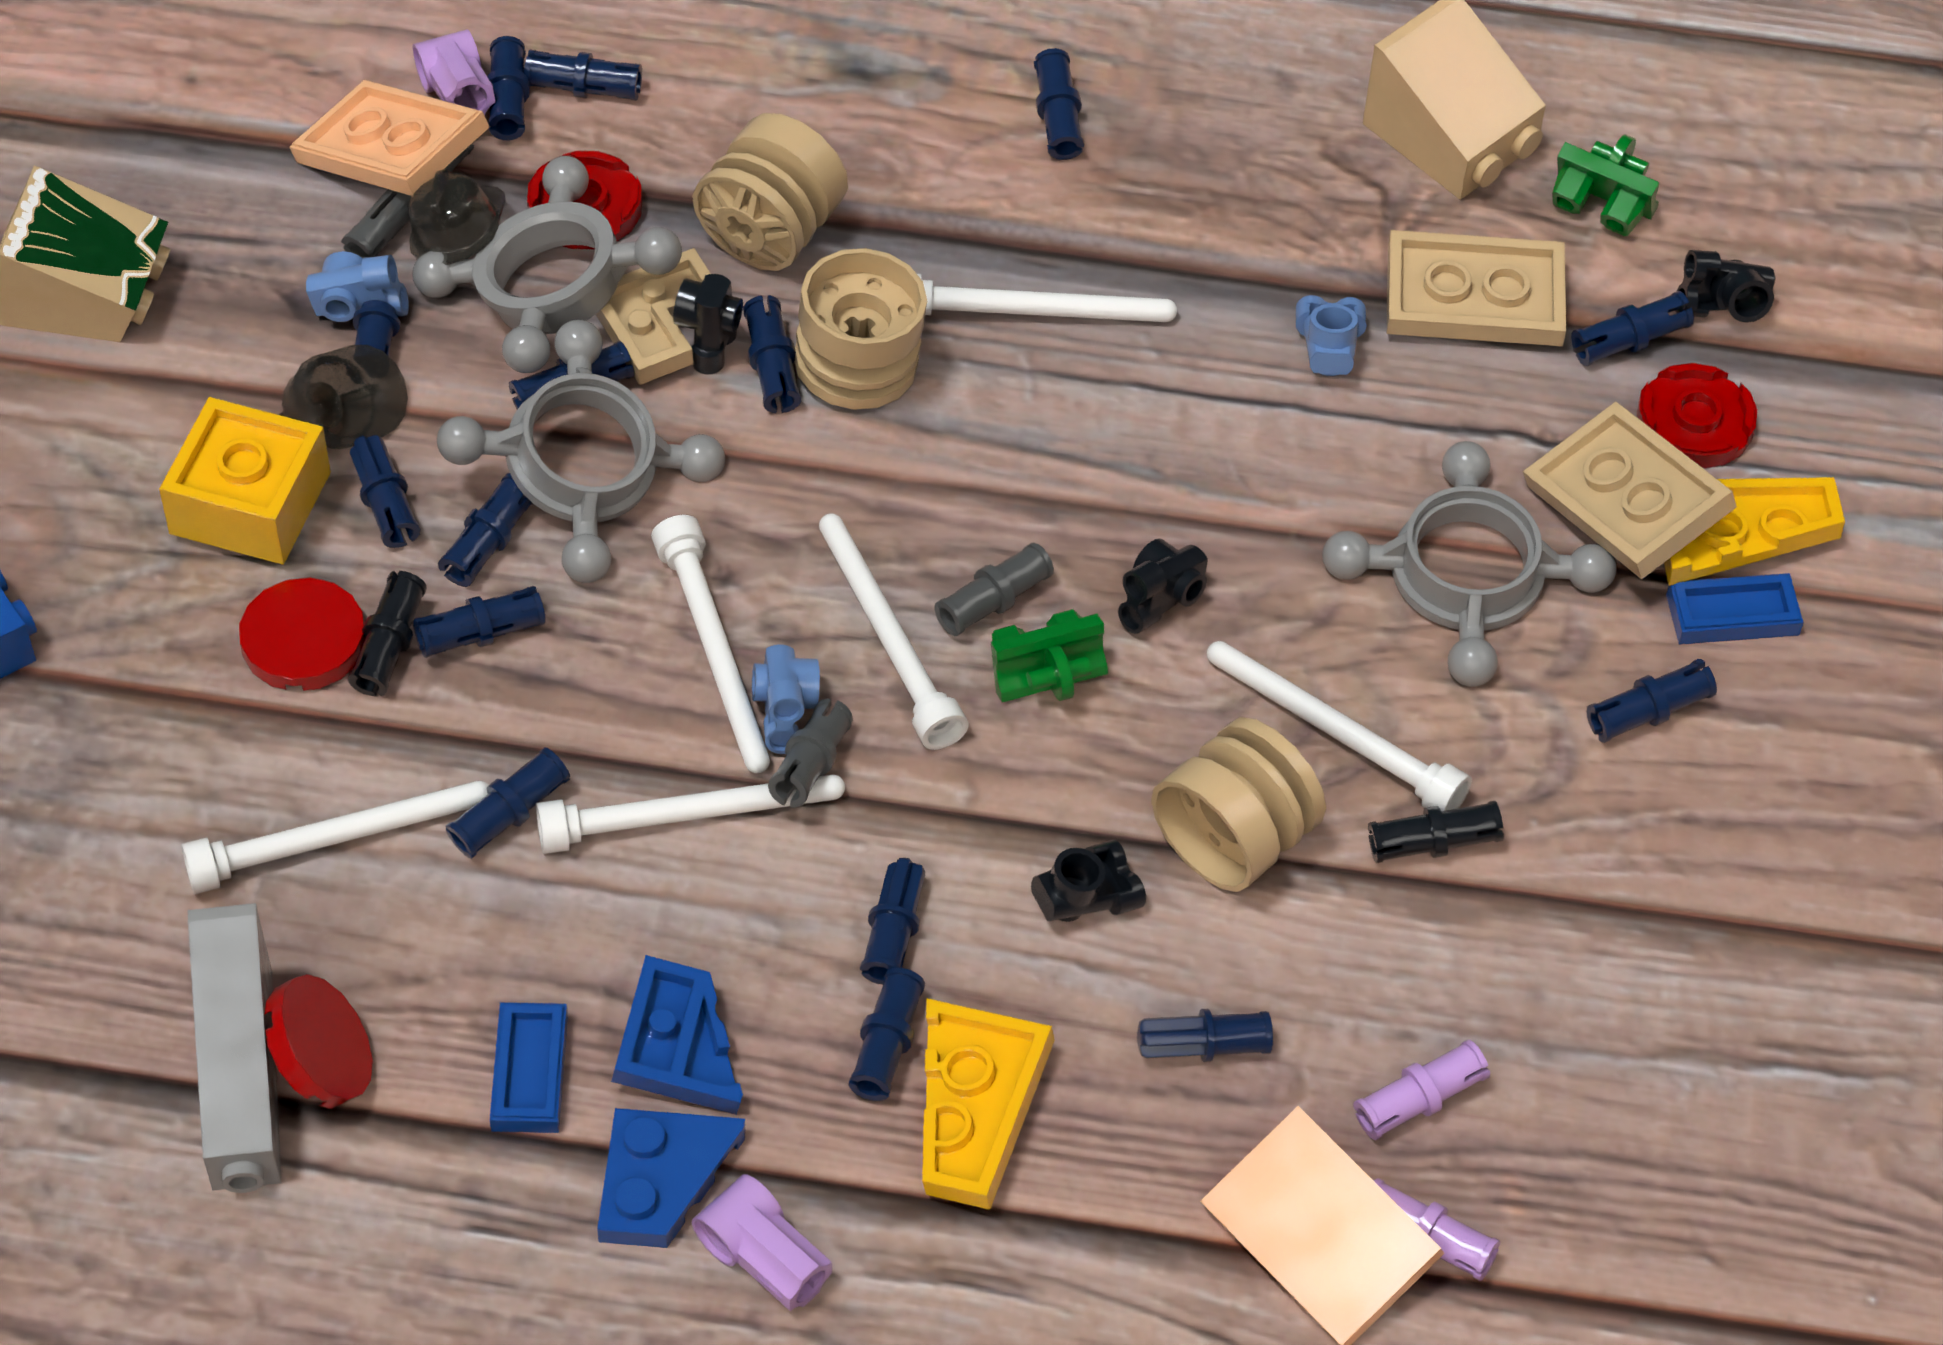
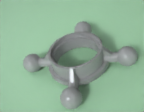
M571 156L557 157L551 160L544 169L542 182L545 191L550 196L548 203L523 210L502 222L486 237L479 247L475 258L454 260L445 252L430 251L420 256L413 267L412 276L415 286L421 293L429 297L440 298L447 296L456 288L457 284L471 283L475 285L483 301L489 307L496 310L501 319L512 328L504 338L502 354L507 365L520 373H533L540 370L550 356V343L545 334L557 333L559 328L566 322L576 319L587 321L598 313L611 299L618 282L629 266L639 265L650 274L662 275L672 271L678 265L682 256V246L678 237L672 231L663 227L647 229L638 237L637 241L617 243L609 221L600 211L591 206L573 202L582 197L586 192L589 184V175L584 164ZM565 245H584L595 248L594 257L587 270L574 282L556 292L538 297H519L504 291V287L511 275L524 262L543 251Z
M576 319L563 324L556 333L554 340L558 357L567 364L568 375L560 376L547 382L536 393L525 400L514 414L508 429L503 431L483 430L482 426L474 419L466 416H456L447 420L440 427L437 435V446L441 455L447 461L456 465L473 463L482 454L505 456L509 472L515 484L533 504L555 517L573 522V538L567 542L563 549L562 565L565 572L575 581L592 583L601 579L607 573L611 564L610 550L607 544L598 537L597 522L617 518L634 508L646 494L653 480L656 467L680 469L686 478L696 482H706L716 478L723 470L725 452L722 445L715 438L708 435H694L686 439L681 445L668 444L656 434L647 408L632 391L610 378L592 374L591 364L598 359L602 351V337L599 330L592 323ZM580 404L600 409L616 419L628 433L634 448V468L626 477L607 486L590 487L570 482L554 473L541 460L533 439V426L535 422L549 410L563 405Z
M1462 441L1452 445L1446 451L1442 461L1443 474L1448 482L1455 487L1441 490L1422 501L1395 539L1384 545L1368 544L1367 540L1356 532L1341 531L1327 540L1323 548L1322 558L1329 573L1344 580L1357 578L1367 569L1392 570L1399 592L1414 610L1439 625L1459 630V641L1452 647L1448 655V669L1452 677L1460 684L1476 687L1487 683L1494 676L1498 665L1497 654L1494 648L1484 640V631L1509 625L1524 616L1538 600L1545 578L1570 579L1572 584L1579 590L1595 593L1606 589L1613 582L1617 566L1615 558L1598 544L1583 545L1577 548L1571 555L1557 554L1541 539V534L1535 520L1520 503L1501 492L1479 487L1486 480L1490 472V458L1485 449L1479 444L1471 441ZM1452 522L1480 523L1498 530L1512 541L1521 555L1523 570L1516 579L1501 587L1484 590L1462 588L1445 582L1431 573L1422 563L1417 546L1427 533L1441 525Z

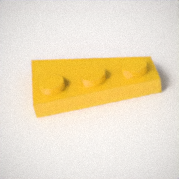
M1835 478L1717 479L1732 490L1737 507L1664 562L1668 584L1671 586L1679 582L1693 580L1840 539L1845 518Z
M926 998L928 1041L927 1049H925V1073L927 1085L923 1125L922 1182L926 1195L990 1210L1055 1041L1052 1026Z

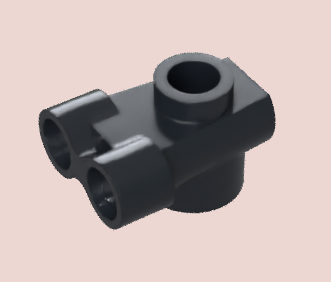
M1689 250L1684 261L1683 282L1677 288V291L1684 293L1689 303L1680 306L1676 313L1692 308L1694 317L1705 318L1708 316L1709 311L1728 310L1733 318L1740 322L1757 321L1764 317L1773 305V287L1776 280L1774 270L1768 266L1744 263L1736 259L1723 260L1717 251Z
M720 274L705 275L703 282L684 279L679 288L673 312V322L675 325L694 329V345H692L693 367L699 373L706 375L715 374L724 367V349L726 345L731 344L736 339L737 328L743 311V299L732 296L731 281Z
M1160 538L1148 543L1137 556L1133 569L1126 572L1123 576L1122 582L1127 594V601L1123 602L1118 608V616L1122 625L1129 632L1138 634L1158 622L1162 614L1177 603L1185 607L1194 604L1203 594L1207 584L1205 575L1208 558L1205 553L1195 545H1187L1178 550Z
M1115 839L1087 847L1086 849L1069 848L1062 851L1057 856L1052 869L1034 876L1031 882V892L1047 921L1060 920L1071 922L1077 920L1081 915L1109 910L1113 915H1119L1142 908L1146 903L1144 885L1138 875L1130 871L1125 851L1122 845Z

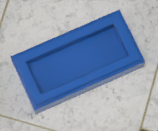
M1790 573L1691 580L1668 586L1666 593L1678 644L1799 636L1804 624Z
M500 1002L489 1120L491 1132L559 1133L568 1023L567 1004Z

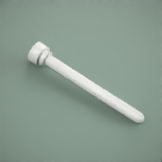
M922 280L927 297L925 315H931V310L1151 322H1170L1177 315V306L1170 299L933 286V280Z
M833 513L824 515L819 522V529L915 703L912 725L922 744L927 749L939 750L956 743L964 736L969 727V722L961 707L954 698L947 697L943 692H937L842 519Z
M677 515L660 522L652 531L651 537L659 559L663 563L668 564L669 568L677 571L745 766L752 773H762L768 768L770 758L700 565L706 545L698 520L690 515Z
M1223 641L1213 642L1208 647L1207 658L1213 665L1415 787V795L1422 799L1423 808L1439 806L1441 811L1458 809L1465 800L1472 784V777L1448 763L1442 767L1435 762L1430 766L1426 765Z
M837 775L819 776L804 804L840 798L845 791L843 779ZM768 783L577 810L576 804L564 805L562 799L536 803V814L543 854L569 851V844L581 842V836L788 807L798 789L792 791L785 806L773 799L769 793Z
M474 781L227 846L223 845L222 840L209 843L207 837L181 844L182 853L193 893L198 894L220 888V881L230 879L231 871L469 810L488 794L486 789L488 784L484 781Z

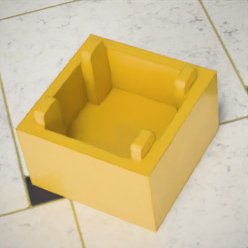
M208 397L159 488L169 534L284 565L331 473L324 428L319 425Z

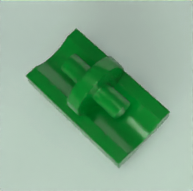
M1622 135L1615 147L1596 141L1591 153L1565 142L1557 156L1558 176L1552 192V200L1556 207L1572 214H1580L1590 194L1608 202L1600 215V223L1613 232L1628 236L1639 223L1642 216L1650 220L1652 219L1659 206V201H1656L1659 182L1645 176L1649 162L1632 156L1636 139L1631 136Z
M1074 609L1053 614L1046 623L1047 627L1025 633L1023 629L1011 625L994 630L992 633L991 651L995 688L1001 702H1007L1051 689L1058 701L1071 699L1074 696V683L1108 674L1103 647L1104 623L1099 615L1093 614L1081 617Z

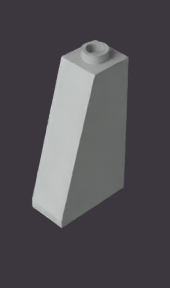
M256 903L188 910L203 1160L212 1191L226 1189L235 1193L252 1192L262 1187V1185L281 1183L277 1069L268 1049L265 1031L273 1026L272 1012L265 1014L266 1001L273 992V972Z

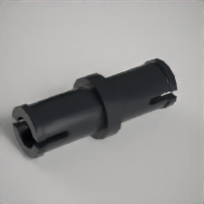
M400 570L398 574L392 571L387 577V584L375 614L369 615L365 620L362 628L365 640L355 666L348 677L349 684L363 694L377 696L378 693L380 696H384L388 691L389 681L400 653L410 647L413 639V631L410 627L421 598L427 590V585L417 575Z
M1496 801L1447 811H1441L1439 806L1424 808L1423 815L1368 823L1369 834H1373L1369 835V843L1375 863L1429 852L1433 858L1448 855V849L1492 841L1501 842L1504 839L1503 831L1498 830L1503 828V822Z

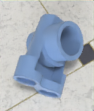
M335 252L324 260L322 272L309 274L306 280V293L316 316H325L332 321L345 322L352 319L354 313L361 309L365 302L371 300L389 303L395 308L397 316H406L408 314L409 300L407 290L398 279L397 266L392 255L362 258L351 252Z
M1309 295L1297 302L1296 329L1305 336L1309 364L1313 373L1336 376L1347 375L1351 372L1354 365L1357 338L1366 330V307L1361 300L1347 297L1336 303H1328L1319 296Z
M773 645L766 648L764 664L754 663L752 670V700L765 701L766 716L763 721L765 745L771 752L777 754H786L785 748L788 740L799 730L795 722L803 716L804 709H814L819 700L820 670L818 659L795 658L794 649L787 645Z

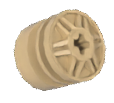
M762 113L746 124L730 144L726 155L718 158L713 164L711 171L706 173L698 182L692 195L694 211L706 233L721 249L734 258L757 269L779 271L790 266L795 261L801 249L811 241L816 229L826 222L842 202L848 190L847 171L837 152L820 134L809 126L783 114Z
M860 248L840 250L825 256L806 273L800 295L795 366L798 377L811 393L831 405L857 410L879 408L899 399L910 388L918 367V354L921 347L920 337L924 327L927 297L923 281L911 266L889 253Z
M1239 717L1227 724L1218 732L1215 738L1209 740L1200 748L1198 757L1193 756L1186 760L1154 787L1151 798L1155 820L1167 842L1182 861L1206 881L1220 889L1239 892L1249 887L1277 862L1280 851L1284 852L1294 847L1301 841L1302 835L1316 828L1323 821L1326 812L1323 789L1312 767L1298 749L1274 728L1257 719Z

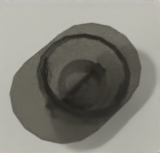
M448 169L437 171L434 178L422 184L413 193L408 203L411 224L409 239L411 254L418 259L427 252H439L444 255L442 263L450 265L466 260L480 252L491 242L497 232L500 217L506 203L505 192L494 186H479L471 177L460 173H452Z
M350 345L313 356L301 363L296 374L290 378L283 391V411L279 415L322 426L324 428L326 446L330 449L350 448L355 445L354 440L362 435L365 437L373 435L384 437L398 427L405 416L408 400L405 379L396 363L382 350L369 345Z

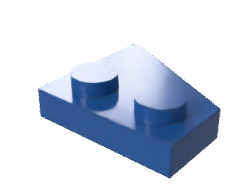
M648 955L645 956L611 1082L737 1115L743 1093L740 1083H735L728 1057L730 1044L724 1023L718 1018L715 1009L717 996L710 972Z
M615 1108L597 1227L599 1243L667 1248L685 1224L687 1211L693 1205L701 1202L714 1184V1174L733 1148L738 1150L745 1141V1119Z

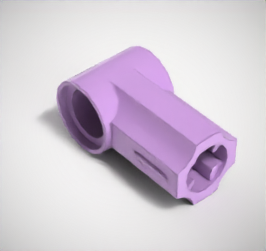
M468 29L412 45L416 69L426 93L435 91L442 101L483 111L484 115L487 109L495 103L493 86L482 69L476 44Z
M748 1174L741 1175L696 1215L691 1222L698 1239L715 1258L727 1266H734L738 1263L789 1311L799 1306L804 1307L820 1292L822 1285L832 1273V1262L784 1219L783 1211L771 1192L757 1179Z

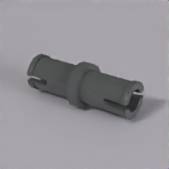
M1033 542L997 566L985 565L976 571L972 582L960 588L949 597L935 603L934 610L939 623L950 635L958 636L967 627L980 621L992 612L1004 613L1013 607L1017 596L1054 574L1051 558L1043 547Z
M827 698L819 701L805 727L797 730L788 740L785 748L786 757L768 783L769 793L779 804L785 806L792 791L798 789L790 801V807L802 806L808 799L809 792L818 777L826 775L833 767L837 758L836 748L853 723L851 711L842 702L837 700L829 716H825L831 706V699Z

